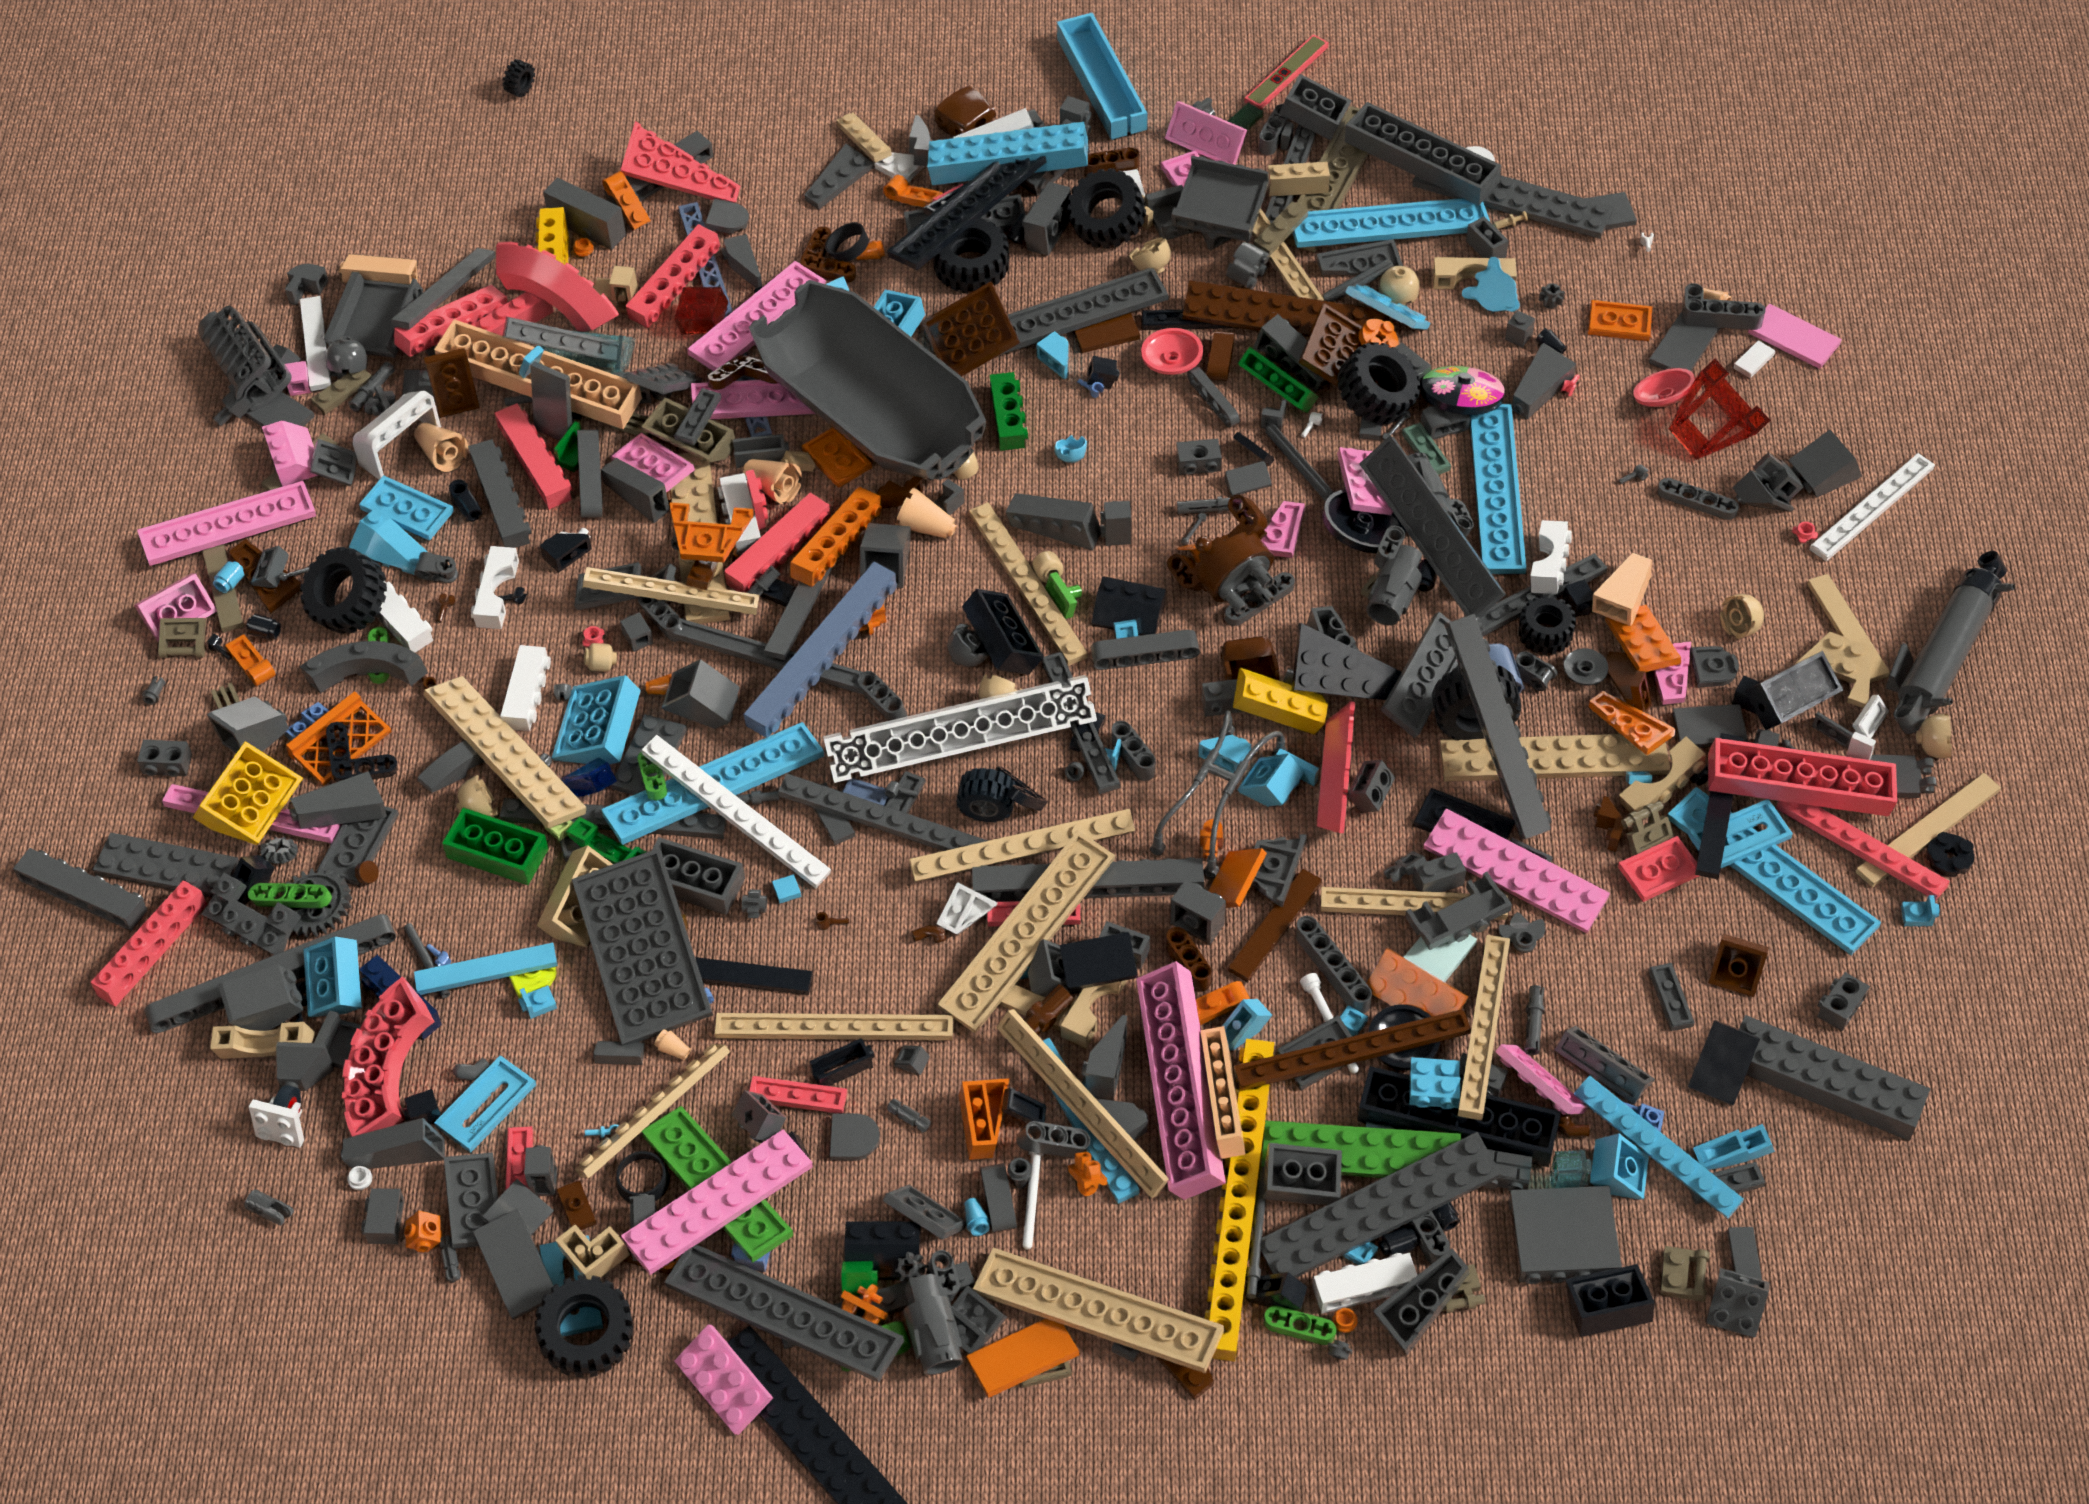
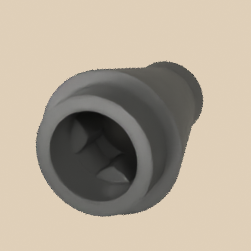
M1016 1158L1008 1165V1174L1016 1188H1025L1032 1173V1166L1026 1159Z

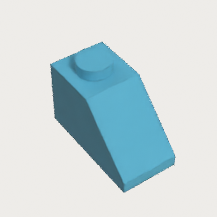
M1054 331L1036 344L1037 358L1065 380L1068 378L1069 343L1065 337L1060 336Z
M1234 735L1225 736L1214 764L1234 773L1240 761H1243L1251 750L1252 744ZM1219 737L1202 740L1199 743V757L1206 759L1210 751L1214 749Z
M1243 999L1222 1025L1225 1028L1230 1051L1245 1043L1246 1039H1250L1258 1034L1272 1017V1014L1258 999Z

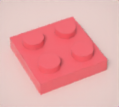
M754 470L745 471L759 530L765 529V520L768 519L766 507H763L767 506L765 495L762 491H759L762 490L760 477L756 478Z

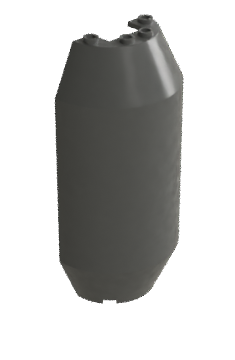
M808 280L794 291L795 305L785 310L779 318L767 325V317L763 315L749 326L750 333L769 376L885 470L930 480H941L954 473L967 461L974 452L972 447L975 441L981 440L986 419L968 382L855 292Z

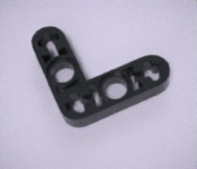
M333 722L326 728L331 772L336 782L362 774L359 771L362 765H369L371 767L369 774L372 779L391 777L397 773V760L390 754L351 759L347 729L343 723ZM335 730L340 732V741L337 742L334 735ZM338 748L346 751L345 755L341 757H336L333 755V752ZM387 762L390 763L389 769L385 768V763ZM374 764L378 765V771H375ZM351 767H354L355 774H352ZM340 769H344L345 775L340 776Z
M999 765L996 767V771H1001L1005 775L1010 776L1011 780L1015 782V785H1012L1007 793L1009 798L1022 806L1038 811L1043 810L1048 802L1045 798Z

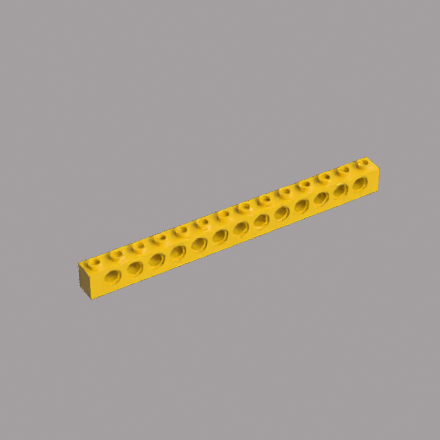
M1246 1039L1245 1048L1240 1047L1239 1061L1247 1063L1273 1056L1275 1042ZM1270 1084L1243 1091L1240 1088L1235 1089L1241 1129L1248 1128L1252 1131H1242L1244 1148L1249 1153L1225 1159V1168H1229V1173L1224 1175L1226 1183L1222 1185V1190H1226V1196L1220 1197L1219 1212H1223V1219L1217 1220L1216 1234H1220V1242L1215 1241L1213 1256L1217 1257V1264L1211 1265L1210 1279L1215 1280L1214 1287L1208 1288L1207 1302L1212 1303L1211 1310L1206 1309L1205 1319L1224 1325V1329L1227 1332L1222 1334L1212 1359L1234 1362L1236 1359ZM1252 1107L1254 1108V1110L1248 1111L1244 1108ZM1242 1171L1245 1172L1246 1175L1240 1176L1236 1174V1172ZM1240 1193L1243 1197L1238 1198L1233 1196V1194ZM1233 1215H1237L1241 1218L1238 1220H1234L1230 1217ZM1234 1237L1238 1239V1241L1230 1242L1227 1239ZM1233 1260L1235 1264L1228 1265L1224 1261ZM1228 1282L1231 1283L1233 1286L1227 1288L1223 1287L1221 1284ZM1221 1305H1226L1230 1309L1224 1311L1220 1310L1218 1307Z

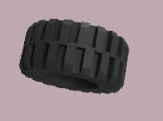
M1100 169L1097 170V173L1093 174L1091 172L1087 174L1085 179L1081 178L1077 186H1073L1071 190L1072 195L1068 196L1067 213L1070 222L1079 238H1082L1086 244H1092L1093 247L1100 248V246H1103L1105 249L1110 248L1112 245L1115 247L1120 246V243L1131 240L1130 237L1132 235L1135 236L1139 232L1138 227L1143 226V217L1146 216L1144 198L1134 179L1121 170L1116 172L1115 169H1108V171ZM1109 198L1123 200L1120 209L1114 215L1105 219L1090 217L1092 210L1099 202Z
M982 218L977 220L933 257V267L937 278L940 281L942 280V283L947 287L951 286V289L955 291L962 290V293L975 291L989 282L996 286L1006 276V272L1009 269V244L1003 230L998 226L996 227L991 221L986 222ZM965 252H979L984 254L981 257L973 259H966L958 256Z
M1379 342L1363 344L1340 367L1337 379L1339 381L1338 389L1341 391V397L1347 402V407L1355 411L1354 414L1358 417L1362 416L1367 422L1374 421V424H1391L1396 422L1419 397L1420 381H1417L1419 376L1417 371H1414V365L1412 362L1409 363L1407 357L1404 354H1400L1398 349L1395 347L1390 348L1388 344L1381 343L1379 345ZM1372 377H1374V378H1376L1377 380H1379V381L1383 384V386L1385 387L1386 390H1384V389H1382L1381 387H1379V386L1374 382V380L1372 379Z
M349 547L332 548L325 551V555L320 554L316 557L317 560L314 563L311 562L308 566L310 569L304 574V583L301 584L300 591L303 592L300 595L301 603L304 604L303 609L305 613L317 624L340 634L355 633L357 629L362 630L367 627L366 624L368 622L372 623L376 619L374 616L381 612L382 602L385 603L386 599L384 592L387 591V583L384 582L386 577L378 563L357 550ZM352 575L353 583L349 595L343 602L335 606V594L339 585Z
M1499 665L1497 666L1498 673L1496 675L1498 681L1504 685L1506 691L1504 698L1506 703L1511 705L1513 710L1512 720L1515 723L1520 716L1522 707L1516 680L1511 672ZM1459 667L1453 668L1452 672L1445 673L1442 676V680H1438L1432 691V703L1437 725L1444 734L1458 741L1460 739H1485Z
M578 1275V1280L571 1281L570 1277L563 1280L564 1285L559 1287L558 1284H555L551 1287L552 1293L550 1295L545 1294L541 1299L542 1306L537 1307L535 1313L537 1320L534 1321V1329L538 1345L544 1358L548 1359L549 1364L553 1368L559 1367L561 1373L569 1375L572 1372L578 1378H583L584 1373H590V1377L598 1376L597 1371L603 1369L606 1373L611 1370V1364L613 1362L618 1364L623 1359L622 1353L628 1352L630 1348V1339L633 1338V1320L628 1301L624 1299V1294L619 1288L614 1289L613 1283L608 1280L603 1283L600 1277L594 1275L591 1280L586 1279L585 1275ZM582 1307H592L602 1311L608 1319V1328L598 1341L589 1345L578 1346L568 1343L563 1339L560 1326L569 1313Z

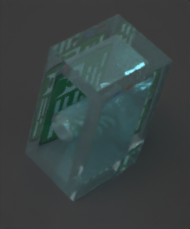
M1585 1150L1555 1152L1550 1171L1552 1188H1573L1588 1185V1174H1591L1592 1169L1590 1159H1586Z

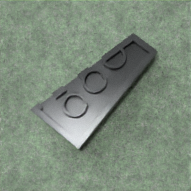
M845 144L805 193V201L818 210L872 170L874 162Z
M1394 239L1319 253L1316 256L1321 275H1359L1386 259L1391 260L1393 267L1403 266Z

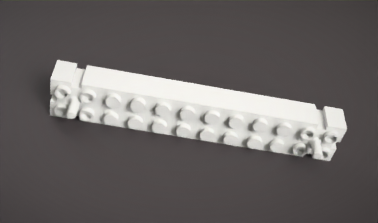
M1085 675L1067 679L1068 685L1062 686L1059 681L860 727L849 730L851 736L842 737L841 732L823 736L828 757H834V761L829 762L833 781L836 783L852 779L851 773L858 771L860 776H866L1071 727L1070 721L1074 720L1079 725L1097 721L1094 704L1086 699V696L1091 695L1088 678Z

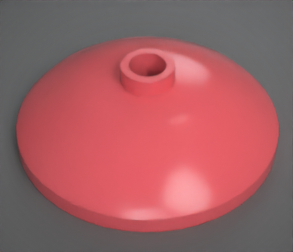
M1166 328L1152 333L1145 339L1141 348L1142 360L1147 367L1155 372L1165 375L1182 374L1193 369L1201 361L1203 345L1200 339L1188 330Z
M1673 368L1662 370L1640 381L1634 388L1633 395L1636 402L1647 407L1670 406L1682 400L1692 391L1696 379L1693 372L1687 369Z

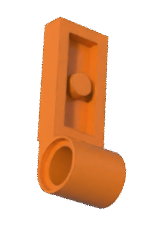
M621 171L602 180L605 191L609 196H613L617 205L621 207L622 214L632 231L651 221Z
M899 174L895 175L883 187V192L888 199L920 207L929 205L933 202V198L943 194L941 191L908 185L906 178Z
M244 634L225 645L227 651L256 687L276 676L270 662L267 659H263Z
M1232 982L1195 999L1199 1024L1202 1025L1231 1010L1234 1011L1243 999H1250L1242 982Z

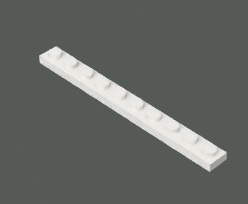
M658 735L642 749V755L815 889L831 873L829 867Z

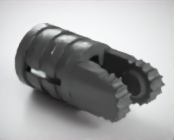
M257 1189L252 1190L245 1201V1209L277 1225H282L285 1221L284 1217H290L294 1212L291 1206Z

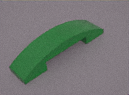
M581 817L566 831V834L581 848L587 845L612 864L646 853L645 850L637 846L632 850L599 833L597 825Z

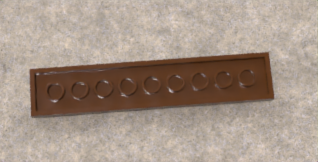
M1189 280L1182 319L1260 331L1262 326L1279 314L1297 332L1309 336L1319 309L1324 303L1362 327L1369 319H1379L1385 322L1389 321V316L1374 308Z

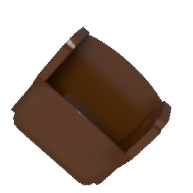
M971 86L954 92L934 110L937 126L953 137L990 123L996 117V111L993 106Z
M1266 636L1225 641L1223 646H1220L1224 681L1238 679L1240 668L1279 680V666L1271 640H1268Z

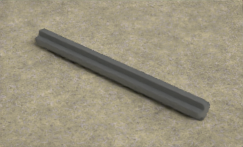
M1271 424L1266 427V434L1326 501L1334 491L1276 425Z

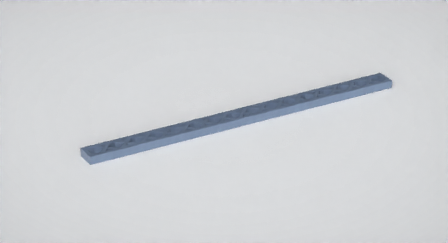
M698 202L678 206L687 236L694 230L691 228L693 225L697 226L699 224L705 227ZM695 211V213L692 216L685 214L688 212ZM713 254L698 273L716 326L733 311L715 255ZM706 266L712 268L710 272L704 269L706 268ZM712 280L717 283L715 286H712L709 282ZM715 295L721 296L719 300H716L713 297ZM720 309L726 311V312L724 313V315H722V314H720V313H717V312H718ZM743 375L736 381H748L755 379L753 377ZM767 416L757 418L745 417L750 437L772 435ZM757 427L766 430L763 432L754 433Z

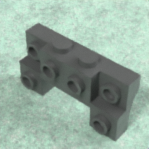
M223 872L211 890L214 896L202 915L222 927L221 931L231 937L236 934L241 937L239 941L248 947H252L254 944L272 955L284 952L289 936L301 916L278 902L267 918L238 902L247 886Z
M1488 872L1483 873L1482 879L1476 882H1472V880L1467 881L1466 889L1470 896L1437 911L1436 915L1427 901L1422 903V908L1414 912L1411 909L1406 910V919L1416 935L1420 934L1429 950L1446 942L1449 944L1455 941L1462 942L1470 934L1486 930L1491 920L1511 911V902L1497 887Z

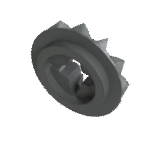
M285 836L281 839L274 837L273 840L266 839V842L261 844L260 854L270 863L280 864L289 862L298 853L297 844H294L293 839L286 840Z

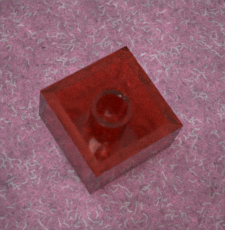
M683 287L674 321L681 334H706L724 319L728 300L722 288Z

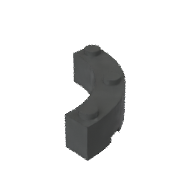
M361 641L340 645L310 658L300 666L307 682L319 693L343 681V677L353 674L362 676L368 675V673H389L391 677L398 678L412 686L428 673L421 657L415 652L397 644L381 641Z

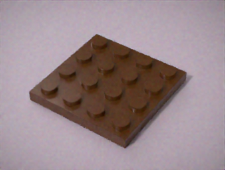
M992 282L985 284L921 321L936 357L961 377L1020 343Z
M1324 303L1319 309L1298 363L1338 387L1339 381L1337 377L1340 367L1361 346L1359 331L1362 326ZM1372 377V379L1374 380V382L1378 385L1379 380H1377L1376 378Z

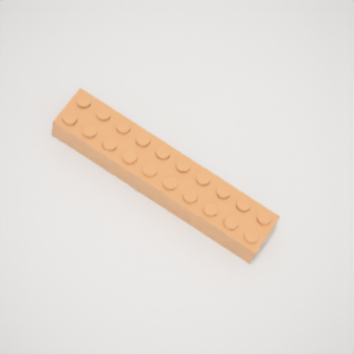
M455 319L452 321L434 349L436 355L465 348L472 377L532 397L531 373L523 378L519 375V370L524 357L535 347L516 340L503 338L501 335ZM544 351L540 364L570 376L572 412L620 429L625 428L642 399L640 385Z

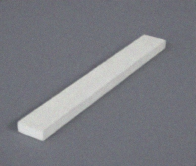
M1917 453L1812 543L1809 550L1827 562L1934 469L1935 464Z

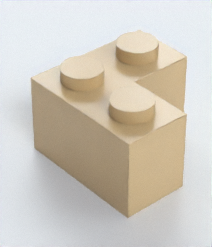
M614 266L611 279L597 278L594 289L600 295L604 294L617 312L627 313L626 304L638 292L635 269L632 267Z
M576 1225L556 1239V1243L563 1255L579 1274L585 1275L588 1280H591L593 1275L601 1278L630 1255L625 1243L610 1226L591 1241L587 1239Z

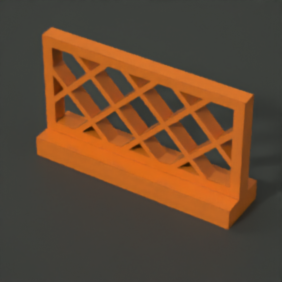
M355 691L286 745L288 755L294 761L297 760L323 786L333 779L331 771L324 777L318 773V766H331L330 761H319V752H329L328 747H320V741L327 738L326 728L329 724L341 722L344 725H350V734H347L351 759L359 758L392 732L391 728L361 700V696ZM361 709L367 714V720H354V714ZM353 725H366V734H353ZM369 725H379L383 730L378 734H369ZM335 730V739L340 738L339 733ZM352 739H365V745L361 748H352ZM338 748L333 752V755H335V752L346 753V751ZM306 752H316L315 761H306L301 756Z

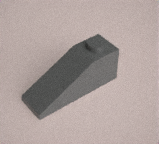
M747 234L723 239L724 248H721L724 260H728L730 268L753 287H761V275Z

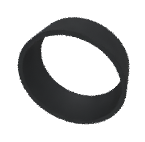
M851 222L837 228L827 239L825 248L835 260L848 262L864 252L868 246L869 238L862 224ZM855 235H861L852 247L836 253L840 244L846 239Z
M639 1151L625 1157L618 1166L616 1175L617 1190L620 1196L629 1203V1197L639 1194L654 1195L655 1201H657L668 1189L670 1182L668 1169L663 1161L651 1152ZM650 1159L662 1165L663 1175L661 1181L648 1192H631L620 1182L619 1177L623 1169L636 1160Z

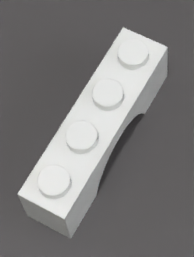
M1542 520L1539 532L1540 551L1550 556L1533 562L1530 576L1531 593L1558 594L1559 585H1563L1564 573L1562 571H1566L1565 557L1569 556V544L1567 543H1571L1572 531L1568 530V522Z
M491 546L489 554L485 555V569L480 573V588H477L475 593L476 603L471 607V618H474L476 627L502 629L506 610L503 599L497 597L494 591L502 582L515 578L519 564L516 548Z

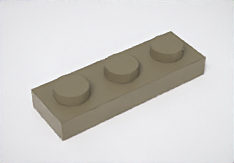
M1292 201L1257 237L1254 245L1271 255L1308 217V211Z
M365 369L356 373H347L311 398L312 404L326 415L355 395L358 389L364 386L372 375Z

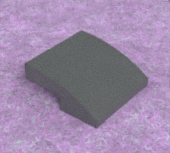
M318 439L313 452L310 473L351 486L356 470L355 451Z
M516 1179L481 1219L488 1224L518 1208L531 1236H533L536 1230L552 1215L554 1210Z
M966 1286L951 1306L962 1348L969 1354L979 1350L1007 1318L1006 1315L969 1286Z

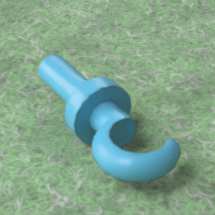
M613 1124L608 1129L600 1126V1129L585 1130V1136L600 1135L601 1138H605V1135H611V1130L619 1125Z

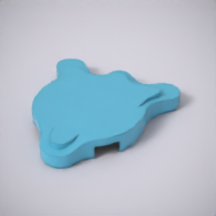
M1491 257L1488 260L1486 270L1476 273L1475 279L1478 281V285L1466 287L1462 291L1463 298L1477 300L1481 306L1491 312H1515L1520 307L1516 294L1517 285L1515 280L1502 270L1500 260L1496 257Z

